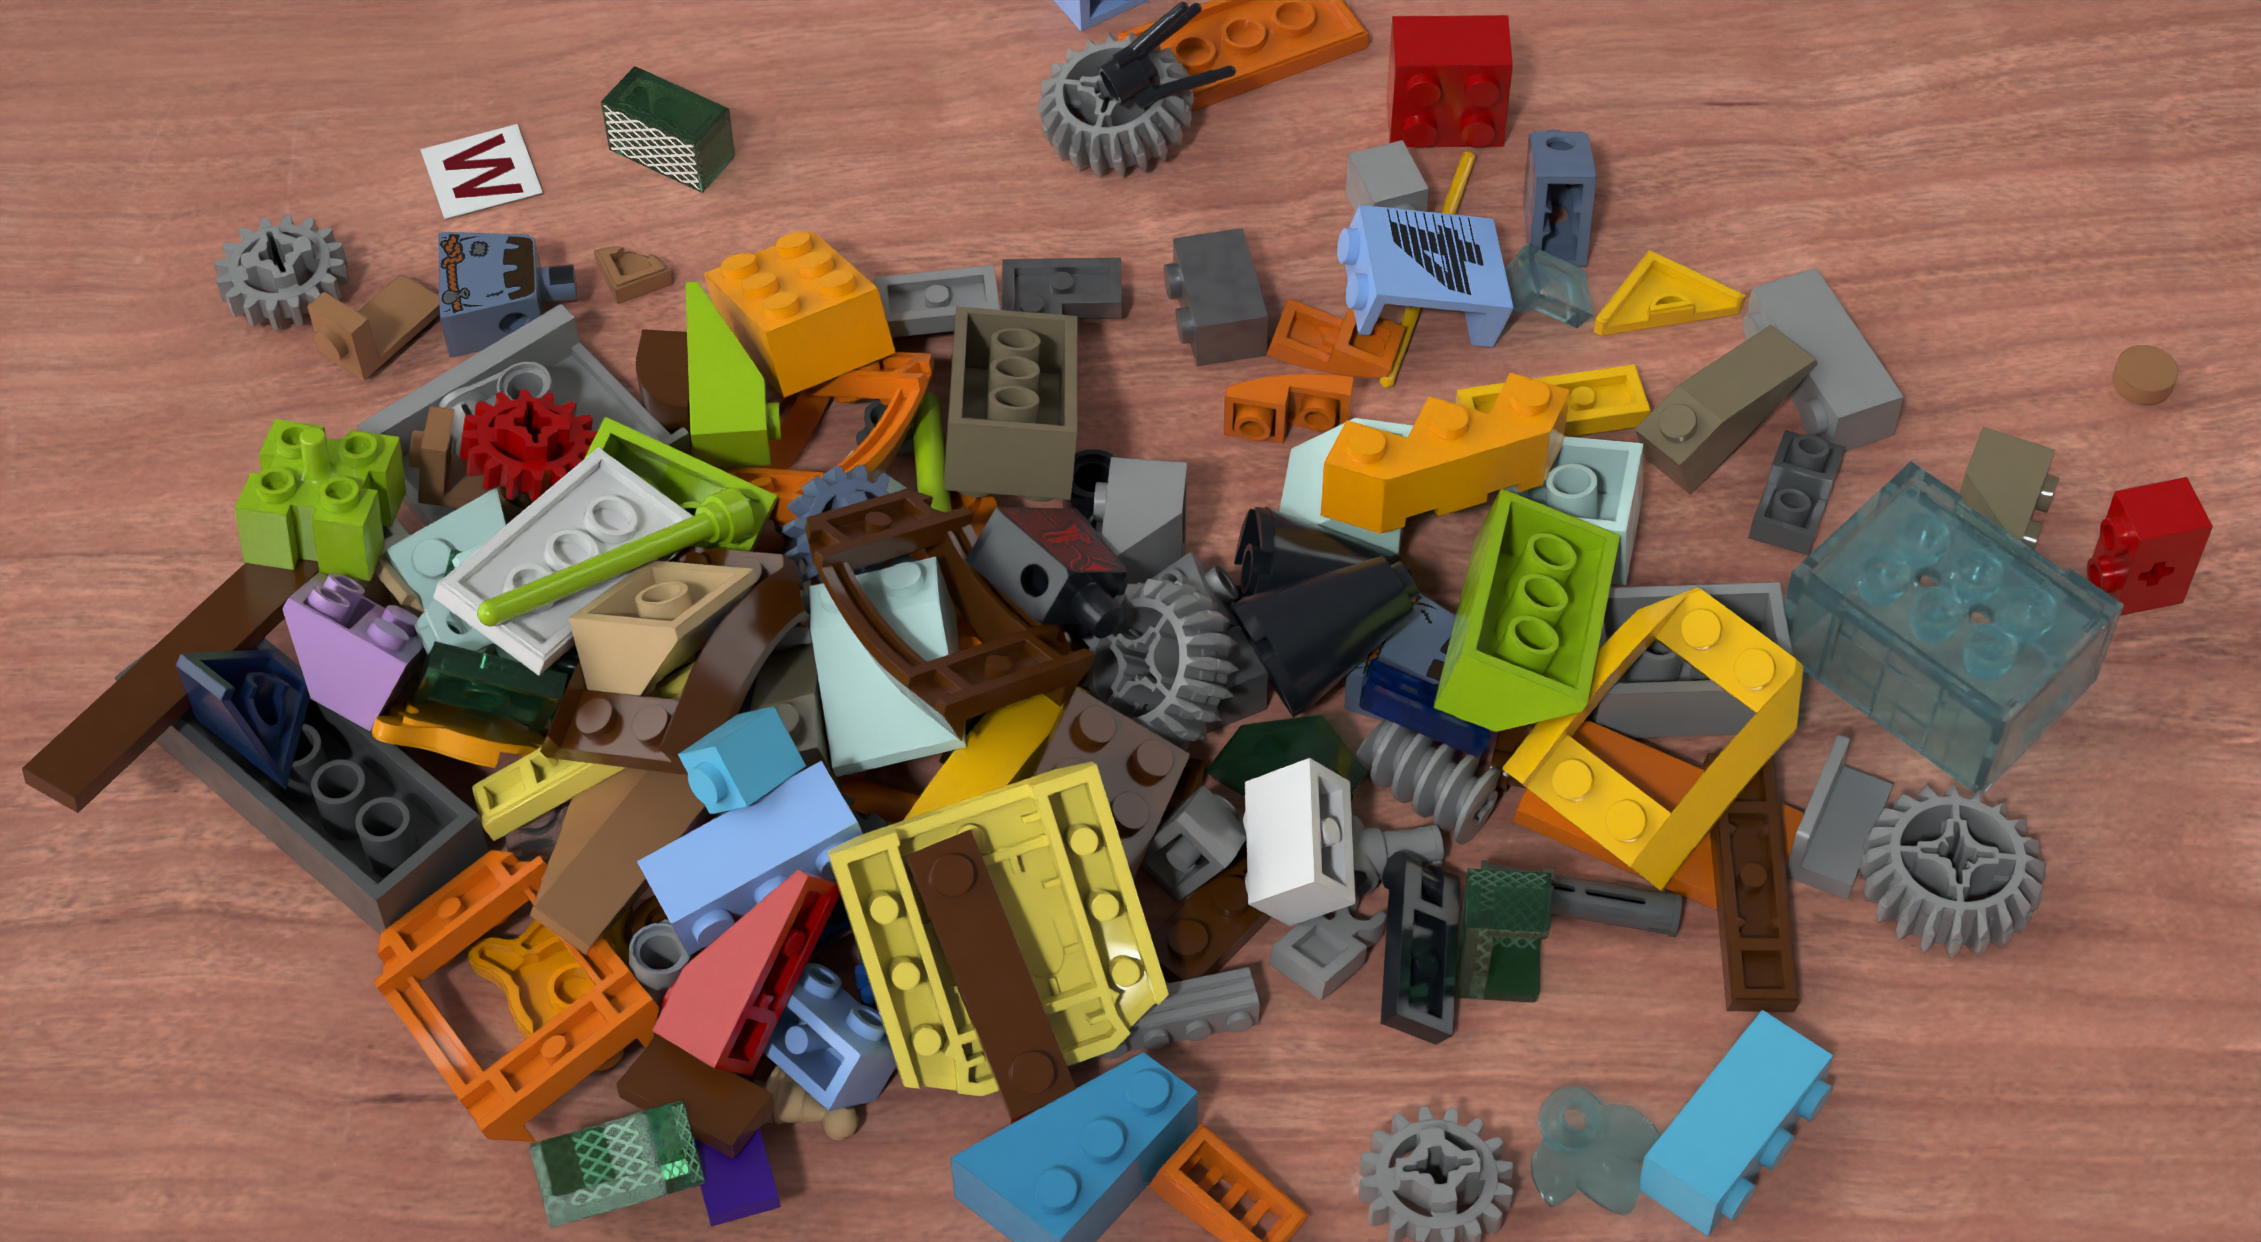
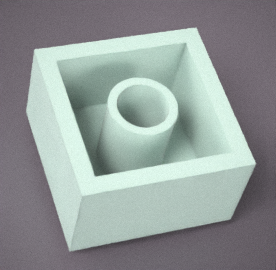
M1564 436L1563 445L1544 485L1518 492L1515 486L1507 487L1505 490L1619 534L1620 539L1611 584L1626 585L1643 499V443Z

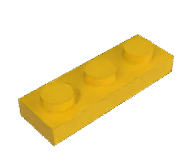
M1635 364L1533 378L1534 380L1570 390L1564 433L1566 437L1636 428L1650 414V407ZM1504 383L1457 389L1456 404L1490 413Z

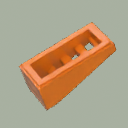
M1203 1123L1194 1130L1162 1166L1148 1186L1173 1208L1223 1242H1288L1310 1216ZM1199 1163L1209 1171L1198 1184H1195L1187 1177V1174ZM1222 1179L1232 1187L1217 1203L1208 1193ZM1245 1195L1254 1201L1255 1204L1238 1221L1229 1212ZM1268 1211L1279 1218V1220L1264 1238L1260 1240L1251 1230Z

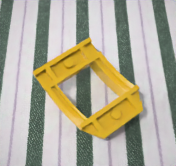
M1698 587L1638 609L1598 650L1588 703L1583 712L1538 722L1502 769L1663 892L1670 883L1671 877L1692 850L1699 846L1725 811L1768 760L1798 730L1804 666L1796 658ZM1655 640L1755 714L1701 775L1672 813L1572 738V735L1601 699Z

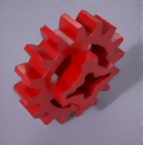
M521 389L519 398L511 400L507 395L499 392L495 396V406L479 401L475 406V415L465 416L461 436L460 459L467 460L466 473L469 476L484 475L483 489L489 491L500 485L506 488V499L513 500L520 492L529 494L530 499L534 502L543 492H546L584 460L597 434V431H592L593 418L590 415L575 417L577 404L573 401L561 406L554 404V393L547 392L540 400V398L531 397L527 389Z

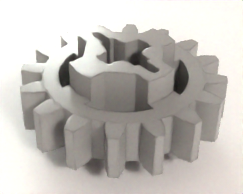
M285 214L281 224L272 226L266 217L260 219L261 229L254 233L247 228H240L238 232L241 242L239 244L225 242L222 245L225 258L215 260L214 265L218 274L216 283L222 301H227L231 314L236 317L245 313L249 325L253 327L259 324L263 318H268L273 330H279L283 319L292 318L298 327L304 325L303 314L309 312L307 306L323 292L340 301L342 296L339 285L347 284L349 280L343 246L341 242L335 241L333 230L327 227L318 231L315 220L310 217L303 221L300 226L294 225L291 214Z
M1420 1106L1418 1122L1410 1124L1404 1116L1397 1113L1393 1115L1392 1136L1377 1129L1373 1132L1370 1149L1372 1152H1364L1361 1156L1359 1175L1364 1178L1360 1179L1359 1201L1371 1203L1368 1213V1222L1371 1227L1382 1225L1386 1222L1390 1224L1387 1242H1401L1405 1237L1413 1239L1414 1242H1456L1462 1240V1242H1480L1481 1229L1492 1234L1498 1233L1503 1215L1501 1211H1509L1513 1189L1507 1185L1511 1184L1513 1163L1500 1160L1504 1143L1500 1137L1491 1138L1486 1141L1481 1139L1484 1121L1476 1118L1466 1127L1457 1124V1108L1453 1107L1447 1110L1443 1120H1433L1428 1106ZM1414 1150L1409 1157L1401 1158L1406 1153ZM1472 1205L1466 1211L1457 1214L1462 1206Z

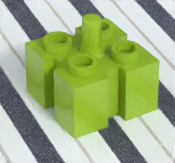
M274 419L259 452L261 472H250L234 508L244 563L295 570L298 560L304 559L318 561L319 572L325 575L338 573L351 579L371 581L385 546L382 525L393 526L406 494L400 437L349 430L347 435L342 437L341 440L326 438L324 426Z

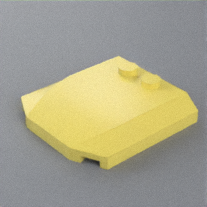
M1094 762L1055 769L856 836L827 851L904 1087L920 1089L919 1086L956 1090L958 1094L985 1096L999 1091L904 859V856L966 830L971 829L1067 1066L1115 1050L1131 1034L1129 1029L1155 1003L1159 1005L1169 995L1097 764Z

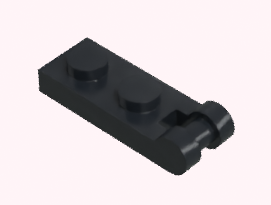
M1398 851L1387 861L1382 876L1384 887L1389 889L1380 1024L1437 1045L1453 1036L1460 878L1457 874L1440 867H1435L1431 870L1422 867L1420 859Z

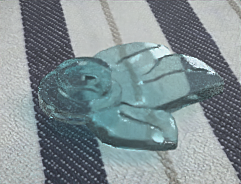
M1566 1086L1555 1090L1544 1100L1538 1113V1126L1543 1139L1531 1158L1532 1179L1538 1192L1549 1207H1554L1570 1198L1579 1189L1600 1207L1622 1216L1628 1215L1635 1206L1640 1189V1172L1637 1163L1644 1162L1645 1155L1660 1138L1659 1132L1642 1113L1631 1106L1603 1105L1600 1099L1592 1092L1577 1086ZM1566 1110H1576L1583 1116L1585 1120L1584 1130H1576L1568 1125L1565 1119Z

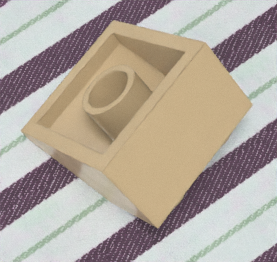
M652 561L640 566L568 619L587 690L645 696L654 691L657 682L677 667L684 666L695 659V653L705 646L723 618L756 583L757 579L754 569Z

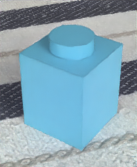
M775 706L735 715L678 754L688 773V783L692 792L705 804L709 814L748 807L806 767Z

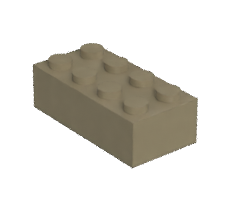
M956 306L943 489L959 491L961 494L969 497L1001 494L1022 496L1034 502H1048L1053 499L1071 500L1077 442V316Z

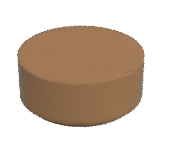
M2136 345L2127 348L2120 354L2112 380L2116 390L2127 400L2142 405H2154L2165 401L2171 395L2178 377V366L2175 360L2164 350L2150 345Z

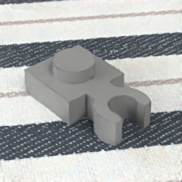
M1355 894V904L1336 910L1334 918L1330 921L1321 915L1296 925L1272 946L1269 965L1322 1001L1364 965L1367 947L1375 945L1382 938L1387 915L1379 911L1369 920L1362 921L1353 918L1356 915L1359 896Z

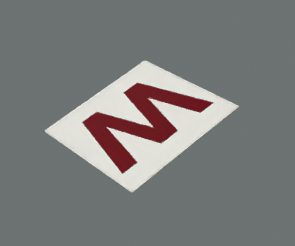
M518 124L420 149L444 220L543 193Z

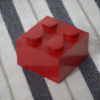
M1508 15L1392 16L1386 95L1389 143L1403 140L1406 147L1416 148L1504 147L1513 69Z

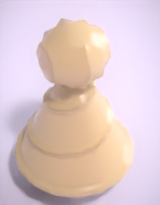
M779 1066L774 1068L767 1082L758 1079L754 1081L755 1085L772 1093L775 1102V1109L762 1125L766 1123H776L779 1125L783 1123L808 1124L822 1122L821 1125L825 1130V1134L831 1139L843 1141L850 1137L857 1129L859 1117L853 1106L828 1111Z

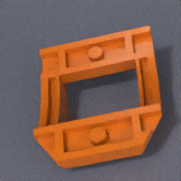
M896 352L784 398L777 392L772 403L779 402L782 440H770L771 465L719 469L777 495L779 498L768 520H773L776 526H785L792 520L798 519L787 508L789 503L798 496L804 495L803 485L816 476L822 478L824 474L823 472L788 469L808 444L823 415L830 396L834 397L837 403H849L862 398L879 399L882 405L888 407L867 438L837 466H841L845 474H847L856 466L864 465L867 471V481L871 482L886 472L913 424L933 375L935 364L932 354Z
M490 850L381 932L377 955L384 962L382 974L372 982L417 1040L487 1139L536 1142L525 1127V1124L544 1109L552 1106L562 1095L601 1065L609 1062L619 1051L636 1038L646 1049L654 1037L652 1030L657 1021L659 1007L604 937L585 955L558 936L596 986L484 1070L421 986L420 982L437 969L448 965L457 954L490 929L505 922L511 913L530 900L534 904L547 864L540 856H537L531 862L519 861L513 852Z

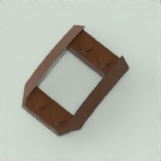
M904 489L807 517L805 531L813 563L832 600L853 633L877 666L902 694L960 741H962L968 718L1043 693L1061 707L1091 668L1095 654L1086 648L1075 652L1070 650L1057 640L1059 628L1056 625H1043L1032 619L966 561L967 556L978 539L971 525L973 512L966 507L942 512L931 507L932 496ZM925 548L929 558H937L950 597L984 643L928 662L925 661L883 619L865 594L852 570H859L867 565L897 556L909 555L914 551Z
M692 546L682 549L674 558L667 562L751 568L755 571L757 581L752 589L723 618L706 642L691 669L679 700L587 690L579 660L540 752L546 758L688 775L678 754L735 715H738L755 677L775 646L793 627L806 628L810 616L804 610L800 590L805 589L798 565L782 554Z

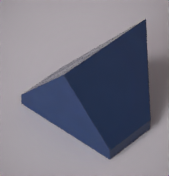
M272 649L181 653L176 667L196 719L286 789L310 700L303 673Z

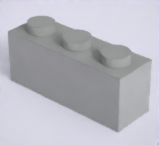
M1818 269L1807 270L1752 288L1747 315L1743 318V331L1746 340L1772 325L1817 361L1818 365L1788 394L1799 410L1800 419L1806 432L1809 435L1818 436L1826 442L1845 447L1844 452L1894 436L1904 396Z

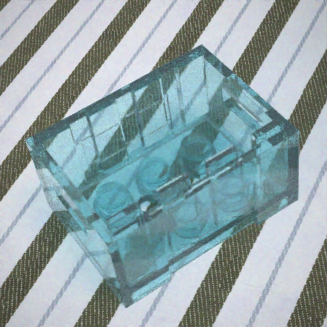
M1910 461L1791 572L1784 600V609L1792 654L1804 666V671L1974 793L1981 789L1983 795L2096 682L2124 604L2069 568L2065 572L1963 503V496ZM1922 575H1925L1938 584V586L1924 588L1918 583ZM1972 612H1978L1991 622L1978 625L1971 621L1970 617Z

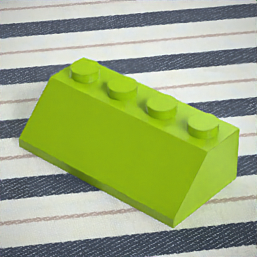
M1501 488L1473 543L1434 708L1494 732L1583 712L1588 703L1620 535Z

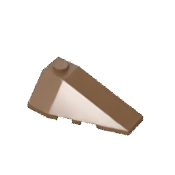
M625 768L593 787L573 796L563 818L556 845L548 861L530 916L586 955L649 888L650 885L637 861L710 822L717 813L709 814L705 804L694 795L688 783V775Z

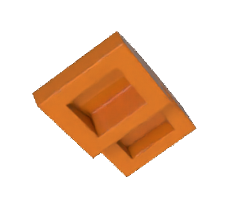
M1288 298L1266 355L1286 363L1325 373L1365 378L1387 377L1405 326L1378 317L1370 336L1359 335L1354 309L1348 308L1344 319Z

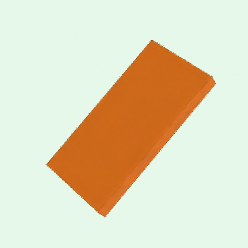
M1211 0L1200 4L1202 7L1201 12L1160 44L1161 50L1171 48L1173 54L1177 57L1178 63H1182L1183 68L1187 70L1188 77L1229 65L1234 66L1236 69V73L1232 77L1192 89L1194 103L1192 104L1193 109L1191 112L1364 50L1368 48L1369 33L1344 0ZM1157 20L1118 33V41H1124L1132 31L1138 38Z
M1586 719L1572 735V738L1670 813L1673 812L1704 773V770ZM1526 788L1512 822L1643 878ZM1779 802L1785 867H1787L1795 835L1804 813ZM1709 832L1674 873L1666 889L1717 910Z

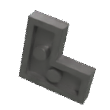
M1121 257L1002 259V310L1077 316V319L1122 318Z

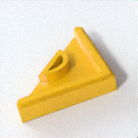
M1648 250L1595 318L1593 332L1604 336L1738 315L1743 310L1746 295Z

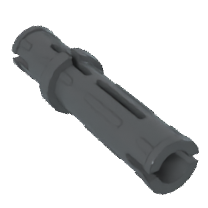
M1486 860L1481 861L1479 875L1483 871H1488L1492 876L1499 872H1504L1507 877L1514 873H1519L1523 878L1529 874H1535L1538 879L1547 875L1541 881L1545 886V891L1539 894L1543 904L1537 908L1541 914L1539 918L1541 920H1547L1549 914L1676 937L1682 908V894L1675 893L1674 895L1614 883L1556 874V867L1542 865L1541 871L1489 863ZM1486 873L1480 877L1484 883L1491 879ZM1502 874L1495 878L1499 884L1506 880ZM1517 875L1510 879L1514 885L1521 881ZM1532 876L1525 880L1530 886L1536 882ZM1493 880L1487 884L1490 890L1497 886ZM1479 881L1477 883V888H1479L1482 885ZM1507 881L1502 887L1505 891H1508L1512 888V885ZM1524 883L1517 886L1521 892L1528 888ZM1539 883L1532 887L1536 893L1543 889ZM1485 887L1478 891L1482 897L1489 893ZM1500 888L1493 892L1497 898L1504 894ZM1515 889L1508 893L1512 898L1519 895ZM1530 890L1523 894L1527 899L1534 896ZM1477 894L1475 896V902H1477L1480 899ZM1490 894L1485 900L1490 904L1495 898ZM1505 895L1500 901L1505 905L1510 899ZM1520 896L1515 902L1520 906L1525 900ZM1535 897L1530 903L1535 907L1540 901ZM1513 903L1507 906L1511 908H1517ZM1527 903L1521 909L1530 911L1532 908ZM1534 911V918H1536L1538 915Z

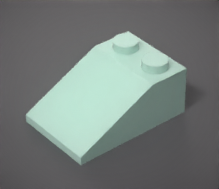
M936 557L914 562H903L889 568L855 575L865 594L883 619L925 661L928 662L959 651L957 614ZM824 583L809 586L810 631L832 768L836 777L965 748V729L962 741H960L902 694L877 666L853 633L832 600Z

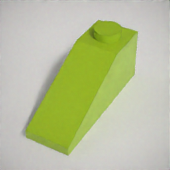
M698 281L685 282L690 432L694 457L716 468L771 465L770 440H782L779 402L767 403L764 377Z

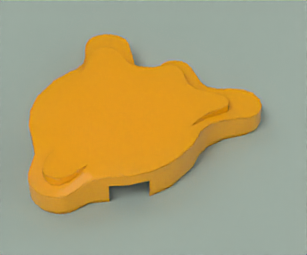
M407 696L404 706L391 705L387 716H376L371 731L375 739L384 743L421 748L491 768H496L501 752L520 754L519 759L541 748L545 740L535 730L510 719L475 709L458 707L437 698L426 699L415 696Z
M632 906L603 936L628 969L629 947L625 939L633 913ZM535 919L526 931L516 939L483 938L474 943L468 952L471 969L475 974L494 983L505 994L512 1020L524 1040L596 986L559 937ZM624 1048L609 1062L601 1065L595 1071H603L615 1066L622 1059Z

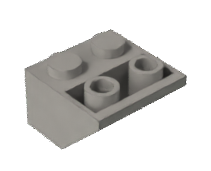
M1111 457L1108 483L1096 482L1094 520H1101L1097 521L1096 532L1127 568V578L1116 596L1124 595L1127 584L1145 583L1147 579L1153 578L1185 556L1187 462Z

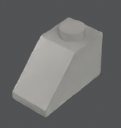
M1202 785L1179 803L1157 827L1140 865L1179 902L1225 869L1234 859L1246 840L1244 825L1239 821L1238 813L1229 801L1220 795L1211 793Z

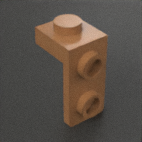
M406 275L396 277L358 312L328 293L323 292L307 306L315 332L313 334L314 343L322 355L365 381L440 314V296Z
M430 406L425 430H413L409 467L419 468L418 503L460 508L489 492L483 489L484 475L469 476L466 473L467 460L460 459L459 455H453L455 409ZM499 486L497 487L503 514L518 516L525 510L509 503L502 496Z

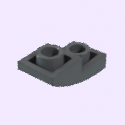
M1785 430L1771 466L1767 485L1754 515L1748 538L1809 556L1845 447L1826 442L1815 435H1801Z

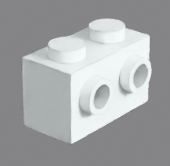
M1311 758L1246 781V811L1243 823L1247 840L1245 886L1248 893V904L1288 926L1355 904L1350 781Z

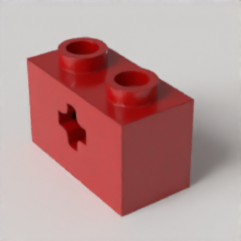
M2188 477L2115 491L2107 516L2101 522L2100 536L2093 556L2087 562V577L2090 587L2095 594L2102 595L2112 617L2184 602L2213 528Z

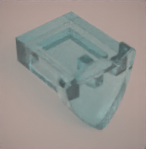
M1526 243L1505 268L1514 307L1511 313H1524L1534 309L1577 329L1593 316L1586 270L1548 254L1531 243Z

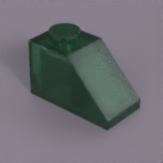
M1323 715L1240 725L1206 769L1213 780L1245 796L1246 781L1311 758L1350 781L1351 802L1353 800L1352 792L1367 773V770Z

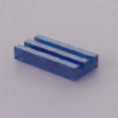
M1371 659L1362 679L1359 703L1361 709L1462 752L1481 758L1491 739L1489 729L1463 721L1453 715L1435 709L1434 703L1439 686L1376 659Z

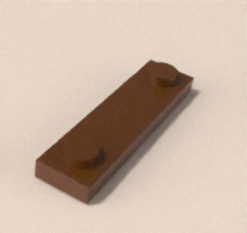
M1720 753L1707 754L1703 762L1704 772ZM1773 755L1710 830L1726 1011L1761 1012V1010H1764L1765 1012H1795L1800 1004Z
M971 829L904 856L1009 1117L1011 1119L1019 1117L1075 1090V1084Z

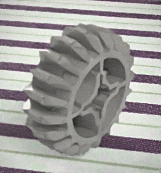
M1133 31L1124 41H1117L1112 33L1109 32L1104 43L1095 44L1087 38L1085 50L1081 52L1067 48L1065 57L1067 64L1051 63V79L1041 81L1042 98L1038 100L1040 105L1038 112L1041 122L1044 123L1042 124L1045 138L1050 142L1051 146H1054L1055 153L1060 156L1061 161L1071 160L1072 165L1075 166L1078 172L1091 166L1092 171L1100 178L1109 168H1115V171L1122 179L1126 167L1137 165L1145 172L1148 159L1154 157L1166 161V154L1168 152L1166 146H1181L1182 130L1191 128V110L1194 103L1192 89L1157 99L1143 109H1140L1134 99L1120 106L1105 87L1098 73L1097 66L1131 44L1137 38ZM1159 45L1148 54L1158 73V77L1151 81L1152 87L1188 77L1187 70L1183 68L1182 63H1178L1177 57L1173 54L1171 48L1161 50ZM1078 119H1085V120H1086V123H1084V122H1082V121H1080V120H1078Z
M1162 578L1155 580L1147 579L1145 584H1127L1124 595L1120 594L1114 598L1124 608L1126 613L1120 627L1114 633L1102 639L1095 636L1082 638L1089 646V651L1095 655L1093 664L1086 673L1087 679L1079 687L1089 691L1091 696L1187 751L1190 741L1206 739V722L1212 723L1222 720L1218 709L1220 700L1234 697L1226 688L1228 675L1239 671L1231 662H1228V655L1238 646V643L1231 639L1230 636L1225 635L1231 620L1224 617L1222 613L1217 612L1218 602L1212 600L1208 595L1202 594L1201 591L1196 590L1193 585L1179 581L1172 582Z
M1954 783L1945 791L1943 797H1939L1928 785L1918 793L1917 800L1903 793L1899 800L1895 801L1893 809L1884 808L1882 813L1877 816L1875 825L1872 827L1871 832H1867L1863 844L1866 854H1863L1860 862V878L1866 881L1864 886L1865 901L1878 903L1876 910L1878 923L1897 921L1896 933L1898 941L1914 934L1921 938L1920 945L1923 953L1930 949L1934 943L1945 946L1950 959L1960 952L1962 945H1966L1977 957L1987 950L1989 942L2003 949L2005 944L2010 942L2013 932L2021 934L2028 927L2033 911L2038 909L2043 897L2041 889L2046 876V863L2038 860L2041 853L2039 848L2040 840L2025 837L2028 831L2026 819L2007 820L2008 810L2006 801L1997 806L1989 807L1983 804L1984 800L1981 789L1972 795L1970 799L1960 797Z

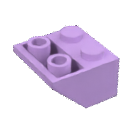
M318 572L288 597L282 608L310 698L371 731L375 717L384 716L388 712L389 707L395 705L426 651L415 630V624L419 618L401 607L388 605L384 608L364 597V588L344 575L329 573L327 576Z

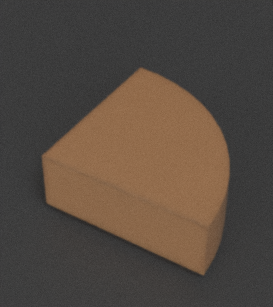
M621 246L594 250L596 265L617 304L673 284L670 269L659 257L653 254H649V257L637 253L625 252L624 247Z

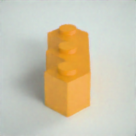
M1509 373L1490 413L1429 396L1407 438L1346 420L1324 461L1320 516L1382 534L1405 527L1406 518L1434 510L1439 517L1487 502L1488 493L1500 490L1501 488L1515 486L1518 492L1544 485L1563 445L1570 390Z

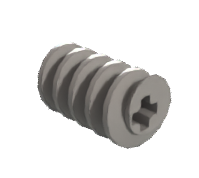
M1407 709L1396 720L1389 718L1380 722L1365 738L1358 749L1354 760V770L1362 774L1371 772L1372 782L1383 789L1391 787L1392 795L1396 800L1402 803L1412 801L1414 812L1424 818L1433 816L1434 825L1436 824L1440 831L1447 833L1455 830V841L1458 844L1463 845L1471 841L1485 824L1494 808L1498 792L1495 789L1501 771L1496 767H1492L1480 778H1477L1474 774L1479 764L1480 756L1473 752L1457 764L1453 759L1458 750L1459 742L1454 738H1449L1437 749L1433 747L1438 727L1432 723L1423 727L1417 734L1413 733L1412 729L1417 720V712L1413 709Z

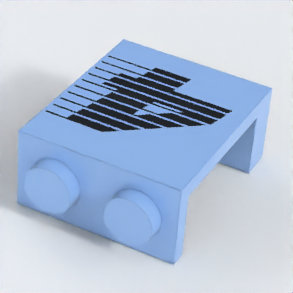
M1359 205L1349 228H1343L1339 235L1337 245L1338 261L1341 264H1345L1348 278L1346 304L1349 309H1354L1359 335L1370 336L1384 304L1464 311L1471 345L1494 347L1514 308L1494 219Z

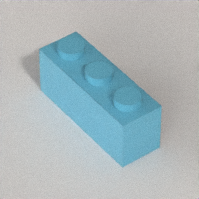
M1761 1010L1645 1155L1637 1189L1706 1236L1711 1234L1724 1216L1731 1221H1735L1755 1192L1756 1185L1751 1183L1753 1178L1763 1166L1770 1171L1777 1168L1795 1139V1136L1790 1133L1792 1128L1801 1117L1809 1122L1813 1121L1826 1104L1833 1090V1087L1825 1082L1833 1055L1764 1010Z

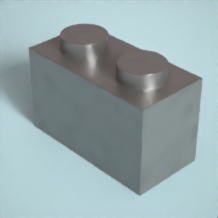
M1243 228L1173 238V263L1164 264L1165 287L1169 300L1179 299L1181 308H1176L1175 311L1178 337L1181 344H1191L1196 366L1267 356L1268 313Z

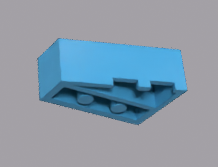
M1142 1052L952 1156L951 1168L954 1197L1012 1242H1096L1151 1183L1162 1166L1197 1128L1198 1091Z

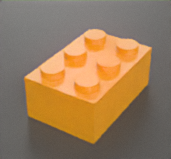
M798 231L786 234L776 241L775 246L754 254L739 253L723 260L720 267L704 273L714 306L762 376L784 398L896 353L878 288L814 231Z

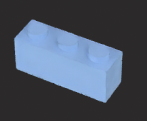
M820 761L785 780L750 806L724 813L638 860L637 863L689 956L704 947H708L797 870L830 880L835 879L827 851L863 833L824 764Z

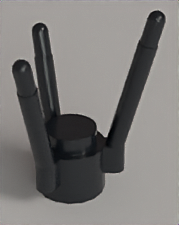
M1184 1L1178 3L1131 44L1097 66L1098 73L1105 87L1120 106L1134 99L1137 106L1143 109L1157 99L1208 85L1235 75V67L1229 65L1155 87L1151 86V81L1158 77V73L1148 54L1197 16L1202 10L1199 3H1194L1191 6H1188V3Z

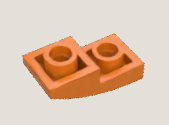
M1286 374L1248 380L1228 386L1224 400V435L1242 437L1249 441H1268L1284 444L1288 425L1318 432L1329 431L1345 423L1346 420H1351L1354 377L1333 374Z

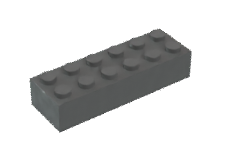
M266 638L261 640L252 649H272L278 655H280L282 658H284L286 661H288L295 668L302 672L301 667H299L283 652L276 648ZM141 656V657H140L139 659H137L134 663H132L130 666H128L125 670H123L121 673H119V674L115 677V680L117 681L119 678H121V677H122L131 667H133L143 656ZM311 698L286 789L196 719L192 707L155 740V742L380 935L381 932L489 852L479 814L398 747L375 739L371 731L364 729Z

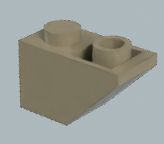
M1983 427L1966 469L1954 510L1997 575L2010 579L2018 556L2031 559L2043 523L2032 520L2035 510L2048 513L2059 481V477L2048 474L2055 449Z

